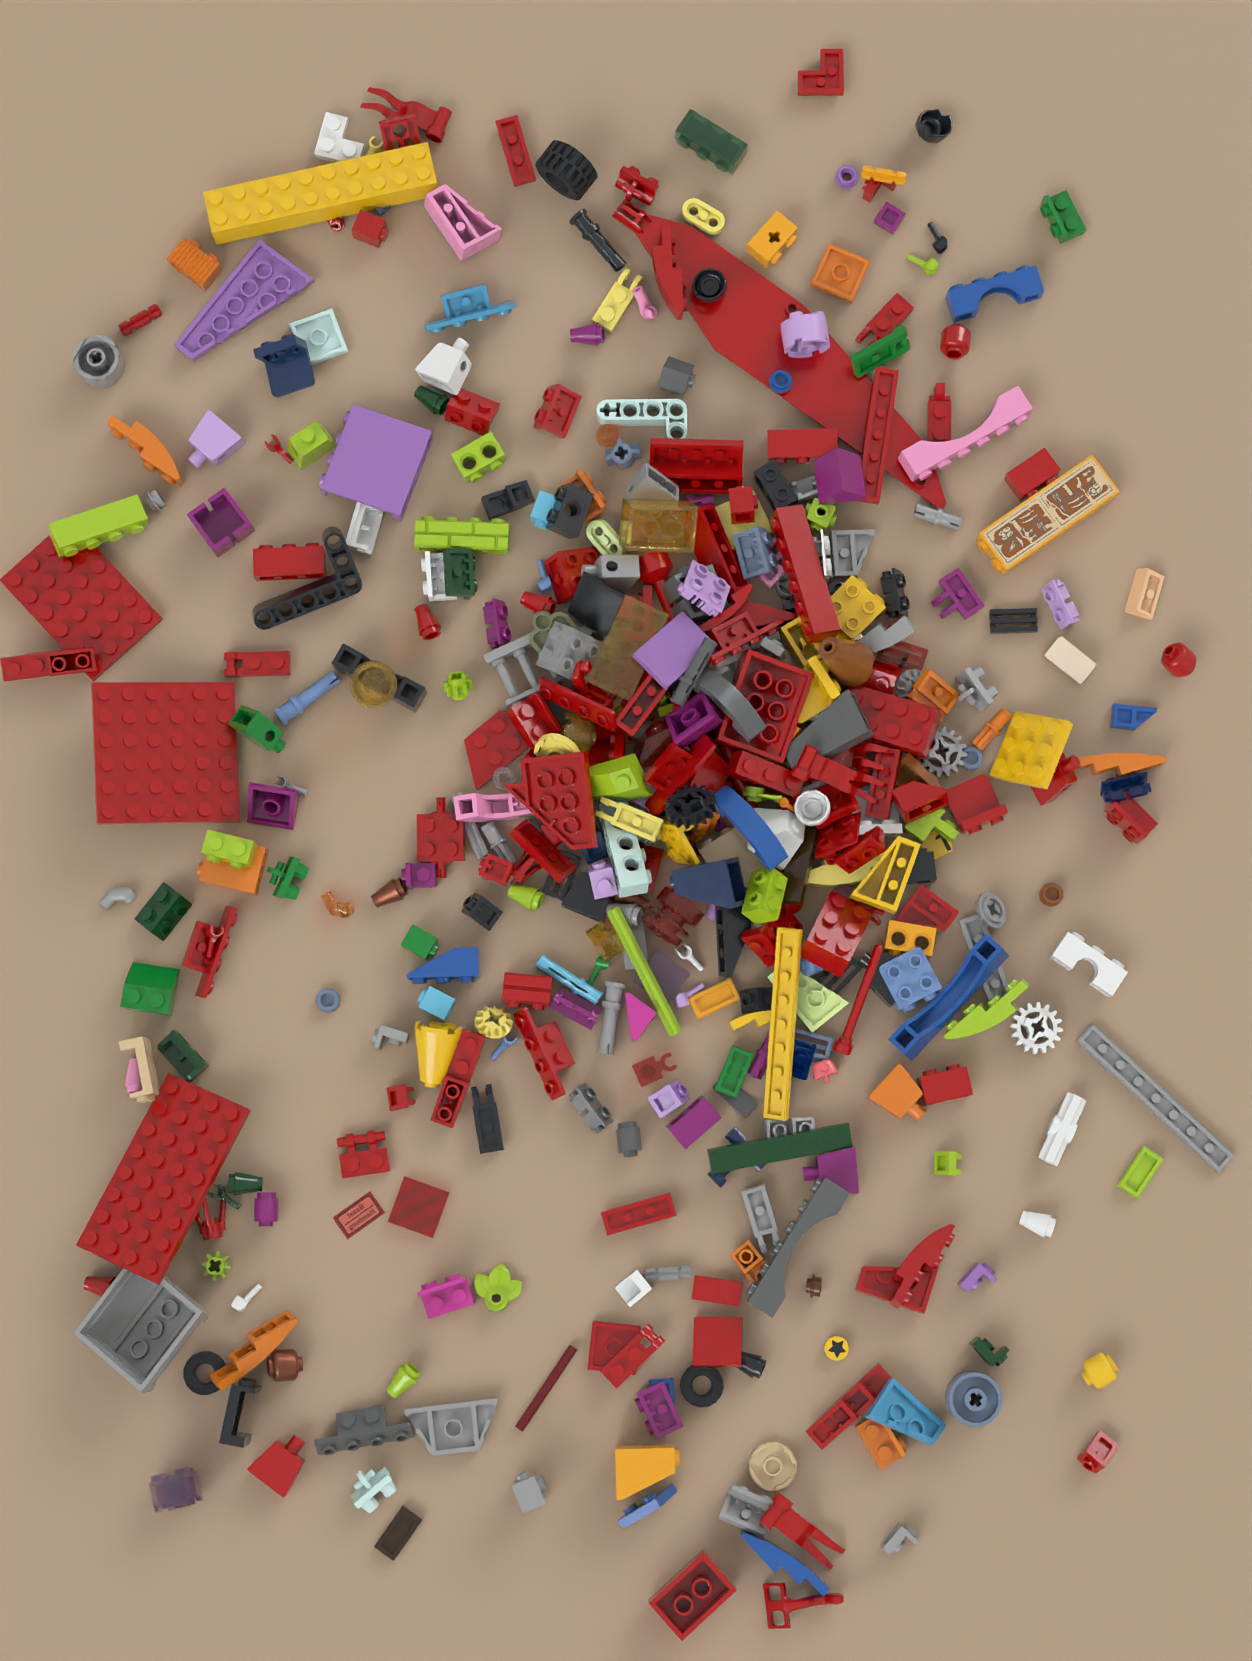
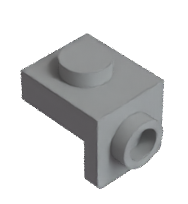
M765 637L762 640L759 653L782 662L785 658L783 645L775 639L769 640Z

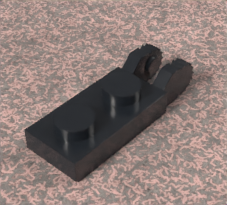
M487 1084L485 1088L489 1103L482 1105L479 1102L480 1096L477 1086L471 1087L474 1103L472 1108L480 1154L504 1150L497 1103L494 1102L492 1084Z

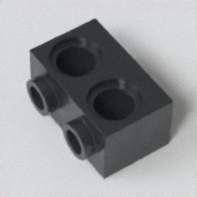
M775 460L754 471L753 479L773 512L776 508L797 505L798 498Z

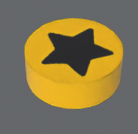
M832 1336L826 1340L824 1351L828 1358L839 1361L847 1356L849 1346L844 1338Z

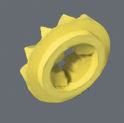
M494 1005L490 1008L484 1006L483 1010H478L474 1024L480 1034L496 1039L506 1036L511 1031L513 1021L511 1013H507L504 1007L499 1009ZM490 1017L494 1020L498 1019V1024H495L493 1021L489 1022Z

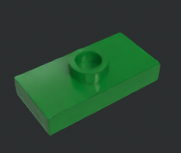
M732 1045L714 1090L737 1099L754 1054Z

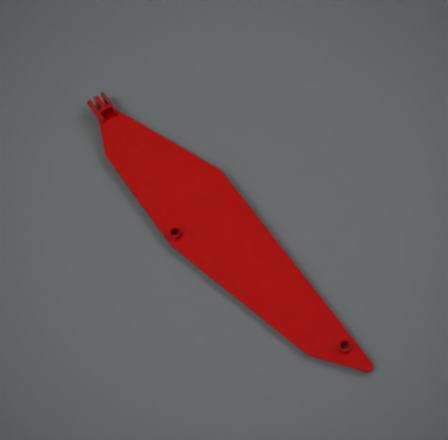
M624 199L622 204L618 206L617 211L612 214V217L636 234L651 258L653 246H660L661 224H671V232H675V246H672V254H676V268L682 267V276H686L687 285L686 290H683V298H687V310L714 350L770 390H772L769 385L771 374L777 370L788 372L792 377L791 388L785 393L776 394L822 427L838 428V438L862 454L873 383L866 375L860 378L854 375L850 357L830 334V348L821 354L817 350L812 352L813 356L792 358L788 356V352L784 353L780 325L789 319L790 313H793L788 308L795 309V312L801 311L803 314H812L806 306L693 226L649 215L632 202ZM707 268L720 270L727 281V291L724 297L718 302L710 304L700 301L692 289L695 275ZM893 408L884 471L936 508L943 509L946 506V500L936 469L932 470V474L922 480L924 484L920 485L916 480L911 481L898 460L901 451L922 439Z

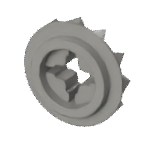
M909 669L903 672L896 682V696L911 700L907 697V694L911 693V684H915L923 671Z
M992 892L980 894L978 900L975 901L978 907L975 911L980 915L979 920H983L985 927L990 926L992 930L1003 926L1006 921V910L1000 898Z

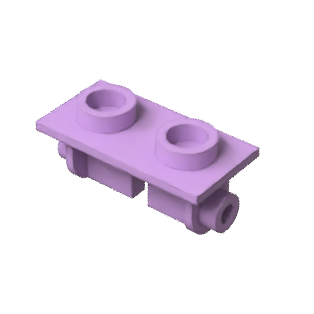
M1060 579L1052 580L1041 588L1044 599L1048 603L1054 619L1061 630L1070 624L1073 625L1080 621L1078 618L1080 614L1073 601L1067 604L1064 601L1070 598L1064 582H1061Z

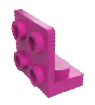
M460 1273L444 1278L445 1283L440 1285L437 1284V1281L421 1285L422 1291L417 1292L418 1297H422L428 1319L475 1304L466 1276L461 1277Z

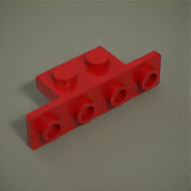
M745 611L711 629L707 633L711 640L718 644L716 647L718 652L710 656L707 664L712 662L715 666L726 659L724 655L730 653L731 656H734L744 650L743 645L748 644L750 647L762 640L760 636L763 634L766 637L773 635L779 631L777 626L784 622L781 618L758 630L749 613Z
M543 676L539 679L540 695L546 700H550L564 709H568L583 718L593 721L601 727L611 731L617 729L616 713L611 710L613 708L612 699L589 689L588 693L580 695L574 684L568 689Z
M704 733L690 750L676 745L672 741L643 776L645 781L657 788L645 803V807L651 815L658 817L665 810V801L669 800L668 795H675L676 788L681 790L715 750L716 745L708 735Z
M867 767L855 769V771L870 775ZM849 781V783L858 788L870 784L864 781ZM829 784L815 789L827 796L831 809L827 820L820 825H816L817 829L861 809L858 801L852 794L843 792ZM797 799L790 801L789 804L794 806ZM781 807V810H789L790 812H792L787 807Z
M226 906L219 924V926H223L224 932L216 939L212 958L206 957L209 945L206 929L210 924L196 921L181 964V966L202 973L195 996L206 998L213 990L214 981L212 980L214 974L221 967L222 959L220 957L222 951L228 946L230 928L235 925L237 920V908ZM213 926L212 931L214 934H217L218 927Z
M524 1007L513 1014L515 1025L520 1030L525 1047L533 1058L535 1069L540 1074L544 1083V1089L553 1101L566 1094L557 1072L573 1066L575 1062L556 1020L536 1028L528 1008Z

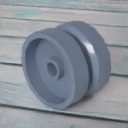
M964 1371L955 1375L948 1383L945 1392V1403L950 1414L959 1422L971 1427H981L991 1423L998 1416L1002 1406V1393L998 1384L990 1376L977 1371ZM972 1393L977 1396V1400L974 1403L969 1402L971 1401L970 1395Z

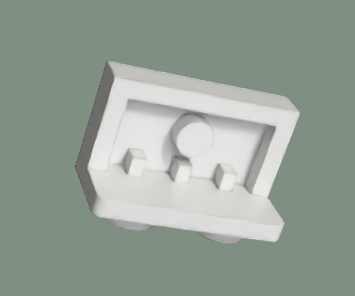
M425 551V558H421L422 572H426L427 581H423V594L428 595L429 602L457 600V597L445 596L443 553L430 554V551Z

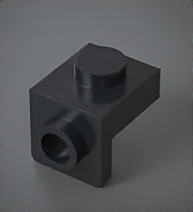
M756 987L740 990L742 1013L771 1011L773 987Z

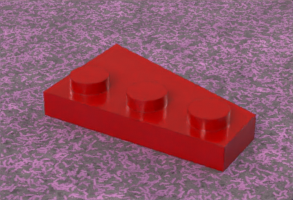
M863 1266L855 1291L890 1303L900 1285V1282L893 1279L899 1267ZM933 1267L930 1272L921 1268L924 1273L918 1284L913 1282L909 1289L913 1294L906 1305L902 1303L901 1307L921 1314L925 1313L938 1272L936 1267Z

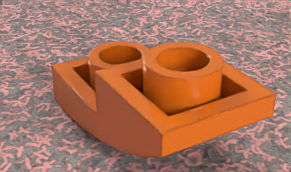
M747 1240L730 1256L749 1281L757 1283L762 1276L759 1274V1271L765 1261L750 1241Z

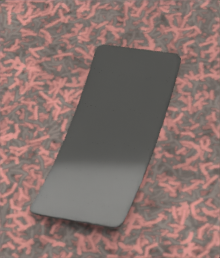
M740 1089L737 1099L716 1091L744 1117H747L758 1105L742 1089Z

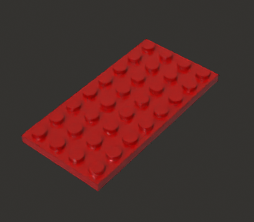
M168 1073L159 1089V1095L155 1096V1101L152 1102L76 1246L160 1285L251 1111L242 1105Z

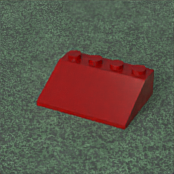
M750 649L742 651L731 684L753 706L766 725V729L748 742L732 727L733 720L721 710L724 721L715 728L711 740L783 764L814 674Z

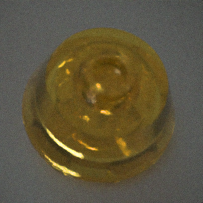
M367 661L360 664L352 673L350 690L355 700L361 705L369 708H379L388 704L395 696L397 678L393 670L385 663Z
M573 712V714L564 713L563 719H566L565 725L560 724L562 729L560 734L572 740L580 752H588L589 754L591 745H594L596 740V731H593V721L581 717L576 712Z

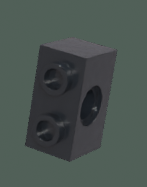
M571 483L561 485L555 492L554 499L556 501L554 506L547 514L546 521L548 522L546 529L568 539L578 538L594 494ZM566 505L571 509L570 516L565 513Z

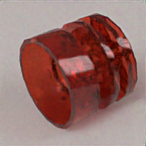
M665 886L656 897L662 908L659 910L650 905L648 910L655 917L653 918L644 913L641 920L661 940L680 948L683 945V941L676 935L679 934L687 939L689 934L683 926L686 924L696 928L703 919L704 914L686 898L676 895L675 890Z

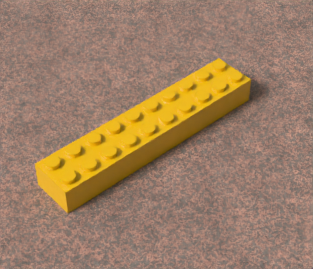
M428 142L204 191L203 194L211 232L216 245L332 220L338 217L359 214L360 210L368 212L379 207L386 208L388 205L395 206L425 199L426 194L438 188L429 145Z

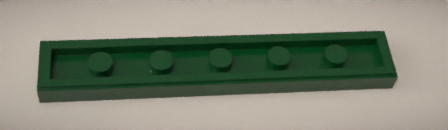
M847 1122L707 1149L710 1171L712 1174L852 1148L853 1145L850 1126Z

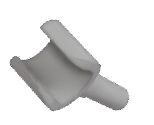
M277 775V777L284 780V784L282 786L274 784V786L296 789L299 794L306 796L307 790L290 783L289 779L285 776Z

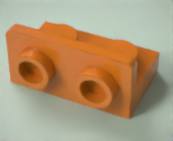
M866 1419L855 1426L856 1431L880 1470L899 1458L907 1456L904 1452L907 1446L900 1435L895 1437L891 1428L870 1419Z

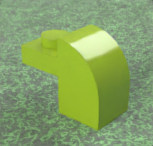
M939 809L906 824L902 830L920 844L924 842L932 830L950 843L960 833L956 830L957 826L947 819L945 821L940 819L945 813L943 809Z

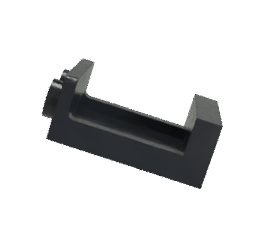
M242 1378L231 1384L219 1443L241 1448L250 1444L252 1434L238 1432L246 1392L255 1394L261 1391L262 1386L256 1385L257 1380Z

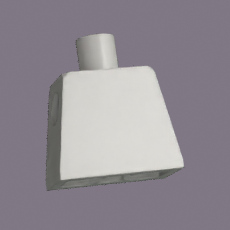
M457 338L452 347L444 343H438L415 368L416 372L425 383L457 395L472 366V363L465 354L469 344L461 338Z

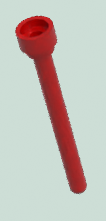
M876 945L873 949L844 1032L834 1042L832 1049L841 1054L851 1055L853 1049V1040L851 1038L883 952L881 945Z

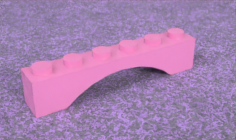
M1016 386L997 398L988 419L972 433L946 442L921 440L901 451L898 460L912 482L918 478L922 481L932 474V470L938 467L941 470L950 465L953 458L957 456L963 458L971 452V448L976 445L979 448L984 446L991 440L990 437L996 434L998 437L1005 434L1013 424L1016 423L1017 426L1023 424L1029 419L1028 415L1033 408L1020 387Z

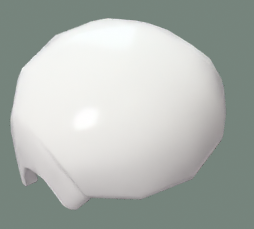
M818 790L803 792L797 797L794 805L796 817L808 826L822 824L827 820L831 812L827 796Z

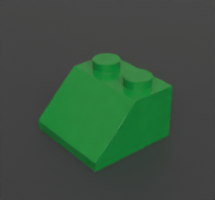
M132 962L124 982L120 1007L128 1010L172 1016L180 969Z

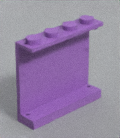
M353 404L351 411H347L345 414L343 432L339 431L336 437L335 444L337 447L335 453L331 452L327 461L328 471L321 476L319 486L321 487L322 494L326 496L329 492L391 513L393 520L402 522L433 440L432 431Z

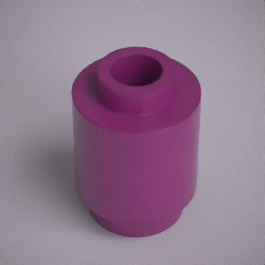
M257 1192V1198H254V1222H259V1226H273V1222H278L279 1198H276V1192Z

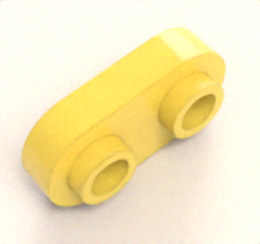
M696 198L689 199L683 204V218L690 224L710 235L719 234L724 229L725 218L720 211ZM691 210H696L698 213L696 215H691L689 212ZM715 221L717 225L712 227L709 223Z

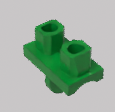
M289 856L283 872H281L285 865L283 862L278 861L275 869L268 867L267 872L272 874L269 883L276 885L280 877L273 896L297 899L300 888L291 885V880L293 876L304 880L309 871L307 866L300 863L301 859Z

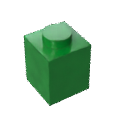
M413 924L401 943L403 948L426 961L429 957L433 958L440 947L437 945L439 940Z

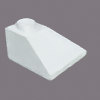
M754 808L777 837L788 855V858L776 866L782 870L802 844L805 824L789 810ZM747 843V849L755 853V849Z

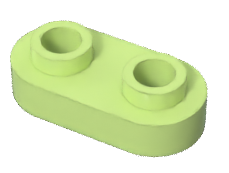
M598 519L588 524L586 529L587 537L602 555H625L626 545L605 520ZM599 527L602 528L603 534L599 533ZM614 544L618 547L617 552L614 550Z

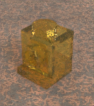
M602 922L586 931L595 949L605 962L625 950L615 931L611 927L606 929Z

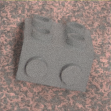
M555 621L539 654L536 665L572 681L576 663L580 660H588L592 664V670L588 674L585 673L584 679L587 684L603 649V643L572 627Z

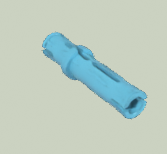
M544 954L535 966L573 990L572 993L574 995L579 994L593 1003V1005H596L603 995V992L586 983V979L583 977L580 979L564 967L547 958Z

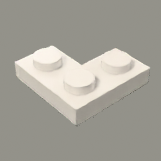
M329 112L325 113L314 152L315 158L339 162L362 157L365 148L364 144L344 139L349 121L348 117Z

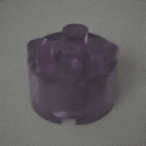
M184 1467L175 1470L176 1475L169 1476V1474L163 1473L152 1476L149 1488L155 1513H161L162 1509L168 1508L171 1511L196 1504L195 1498L196 1501H203L197 1471H193V1468Z

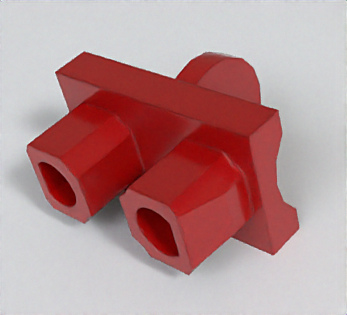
M623 166L620 169L619 177L614 187L627 193L625 199L631 201L634 197L650 206L658 190L659 180L653 177L645 178L641 176L639 169L634 166L629 168Z

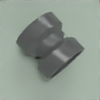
M787 573L782 574L776 584V593L783 600L793 595L789 591Z

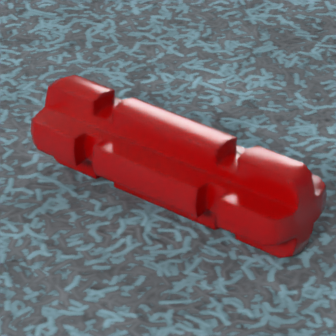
M153 304L148 307L149 310H143L129 318L130 321L127 322L125 320L118 326L122 334L128 336L133 333L132 330H138L152 322L151 319L161 317L162 312L158 305Z

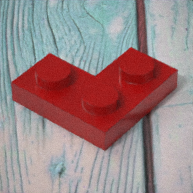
M821 49L820 70H798V96H843V49Z

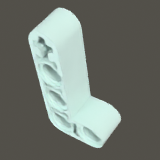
M680 399L603 400L597 405V421L603 426H666V438H673L670 434L673 431H680L683 436L679 439H687V407ZM677 408L683 413L680 416H673L670 411ZM617 409H620V417H617ZM627 409H633L636 414L628 417L624 412ZM656 409L659 411V414L652 417L647 414V411ZM605 410H609V416L604 415Z

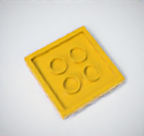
M1015 711L989 776L998 780L1048 789L1073 723L1068 720Z

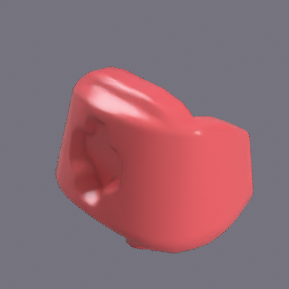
M829 1059L819 1061L812 1066L814 1080L824 1077L827 1083L830 1082L829 1075L838 1073L835 1064Z

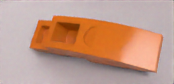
M114 416L109 418L107 424L111 429L110 433L119 440H122V438L130 442L128 445L140 453L139 456L143 461L142 465L152 473L155 470L162 474L161 478L170 485L176 483L180 487L182 486L183 481L179 470L155 435L138 421H135L130 428Z

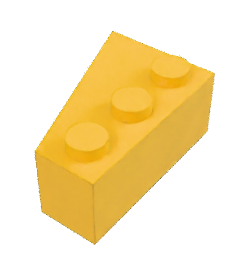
M898 836L849 898L894 914L899 906L921 844Z

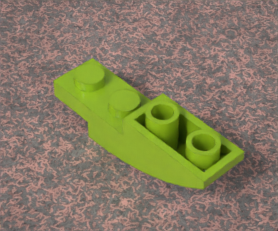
M1015 978L1005 987L1007 992L1000 997L997 994L987 1003L988 1009L981 1002L978 1005L972 1003L963 1011L965 1016L961 1020L957 1021L955 1018L945 1027L947 1032L944 1034V1037L946 1039H957L971 1036L1002 1022L1017 1011L1018 1007L1012 1001L1029 987V984L1024 978L1019 982Z

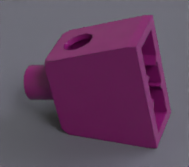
M856 1147L816 1156L817 1166L803 1167L804 1181H815L817 1178L821 1180L825 1176L848 1190L850 1194H859Z

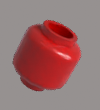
M957 323L944 328L940 339L941 352L952 360L961 359L967 355L970 350V331Z
M1174 643L1164 649L1161 664L1174 677L1188 676L1196 667V655L1184 643Z

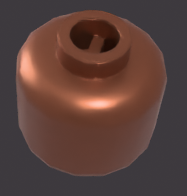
M294 1349L274 1350L271 1353V1357H267V1373L269 1377L272 1376L275 1382L294 1381L297 1379L299 1371H303L302 1356L298 1357Z

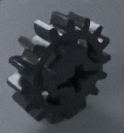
M696 783L692 785V788L684 785L683 790L676 788L675 795H668L669 800L665 801V813L670 823H675L677 828L682 825L685 826V829H688L690 825L698 828V823L707 824L706 818L713 819V812L717 811L716 797L711 789L706 790L705 785L700 786V788H697Z

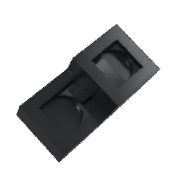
M527 480L505 486L503 490L484 495L481 501L489 520L528 506L534 503L535 499Z

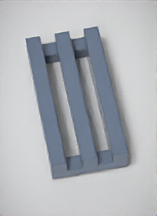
M795 1028V1033L826 1041L828 1044L824 1046L794 1038V1043L826 1051L825 1055L794 1047V1053L819 1060L829 1059L834 1038Z

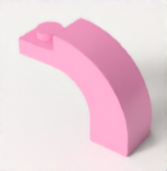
M471 793L454 796L455 814L458 821H502L533 814L511 793L497 795Z

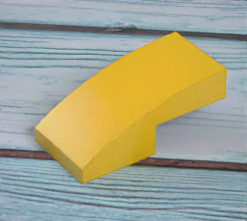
M771 1011L750 1013L729 1022V1025L734 1032L754 1020L757 1027L760 1028L770 1022Z

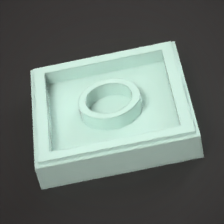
M332 308L289 324L292 333L306 341L311 365L348 353Z

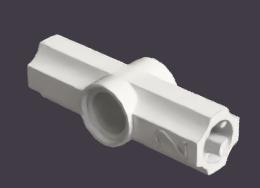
M1066 1093L1057 1115H1054L1046 1132L1048 1135L1037 1158L1048 1164L1058 1166L1066 1145L1071 1142L1078 1126L1076 1123L1083 1111L1086 1100L1075 1094Z

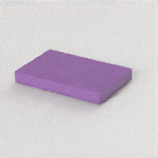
M682 611L639 648L632 657L667 690L680 676L685 674L704 637H709Z

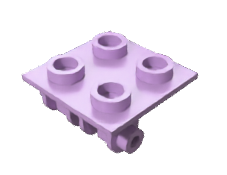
M692 560L685 581L679 584L677 590L679 595L688 601L691 599L692 604L700 598L696 607H701L700 609L709 616L713 615L716 617L719 612L722 613L731 586L724 579L711 573L704 565Z

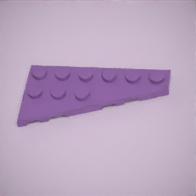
M259 239L177 340L174 347L189 359L195 361L314 283V279Z

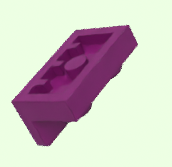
M664 1381L637 1392L638 1398L635 1399L640 1413L643 1411L646 1413L648 1420L645 1421V1425L650 1435L655 1434L658 1439L684 1427Z

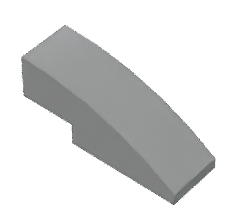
M903 616L887 630L882 623L878 624L858 642L866 644L874 653L902 641L917 629L906 616Z

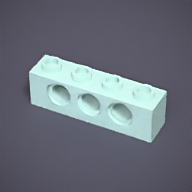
M614 801L617 803L622 802L626 805H629L628 801ZM601 803L599 804L598 811L605 812L613 817L616 808L608 807ZM599 818L619 898L647 893L648 886L652 883L650 870L645 869L644 848L640 849L639 846L641 837L626 830L618 829L611 825V822ZM621 846H628L631 849L624 850ZM626 867H634L636 870L630 871Z

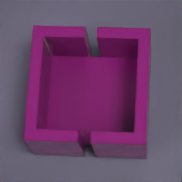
M225 487L207 499L213 508L212 511H209L203 502L186 514L217 558L235 546L234 540H237L239 543L255 532L252 523Z

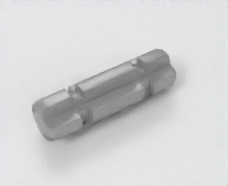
M682 1265L680 1268H677V1266L660 1267L658 1270L649 1268L645 1269L644 1274L646 1282H653L655 1279L664 1281L675 1280L678 1277H682V1279L691 1278L692 1271L690 1265Z

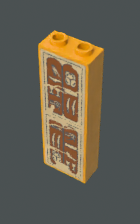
M1091 455L979 532L976 538L978 540L976 542L977 546L983 553L989 555L992 559L990 563L997 572L1000 571L1004 576L1112 501L1120 491L1094 456Z

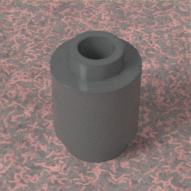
M637 1122L618 1123V1129L616 1130L618 1153H623L624 1157L638 1156V1151H642L640 1127H637Z

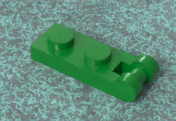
M898 326L894 328L893 333L851 355L850 360L854 375L860 378L875 370L876 367H880L909 351L911 346L909 340L906 339L908 336L906 327Z

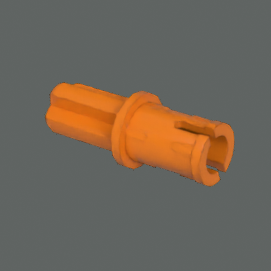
M1000 708L989 723L985 722V727L972 740V744L979 750H983L995 736L1000 735L999 731L1012 719L1011 714L1005 709Z

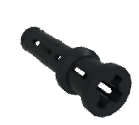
M581 209L570 219L569 223L577 227L582 233V238L590 241L615 272L620 271L627 262L602 235L600 226L597 223L594 224L588 217L586 209Z

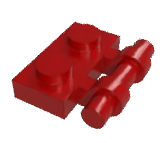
M375 1130L367 1131V1134L354 1135L351 1133L346 1134V1137L337 1138L338 1148L345 1146L348 1148V1153L339 1155L342 1179L390 1172L387 1147L377 1148L378 1141L386 1140L385 1131L375 1132ZM369 1143L370 1150L356 1152L355 1145Z

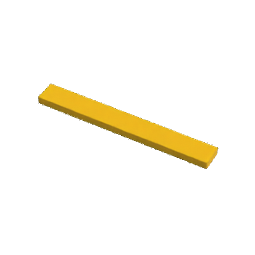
M777 927L763 1118L787 1121L789 1117L802 929Z

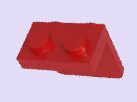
M985 774L946 789L948 806L961 835L966 832L969 835L983 830L981 826L988 823L991 826L1004 821L1003 817L1008 813L1005 804L1000 805L992 785Z
M781 906L778 920L765 922L759 928L744 930L741 939L767 967H773L775 964L777 927L803 930V925L794 915H789L788 909L785 906Z

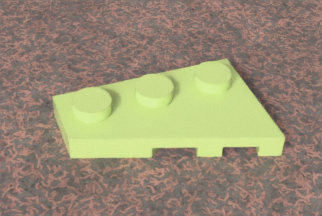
M772 972L768 976V979L772 982V984L774 972ZM800 972L796 1013L813 1033L850 1002L812 977L805 976Z

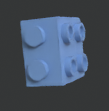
M916 947L879 967V972L895 1001L893 1005L897 1012L903 1009L904 1013L916 1008L915 1002L923 998L927 1002L938 995L937 991L942 989L920 947Z

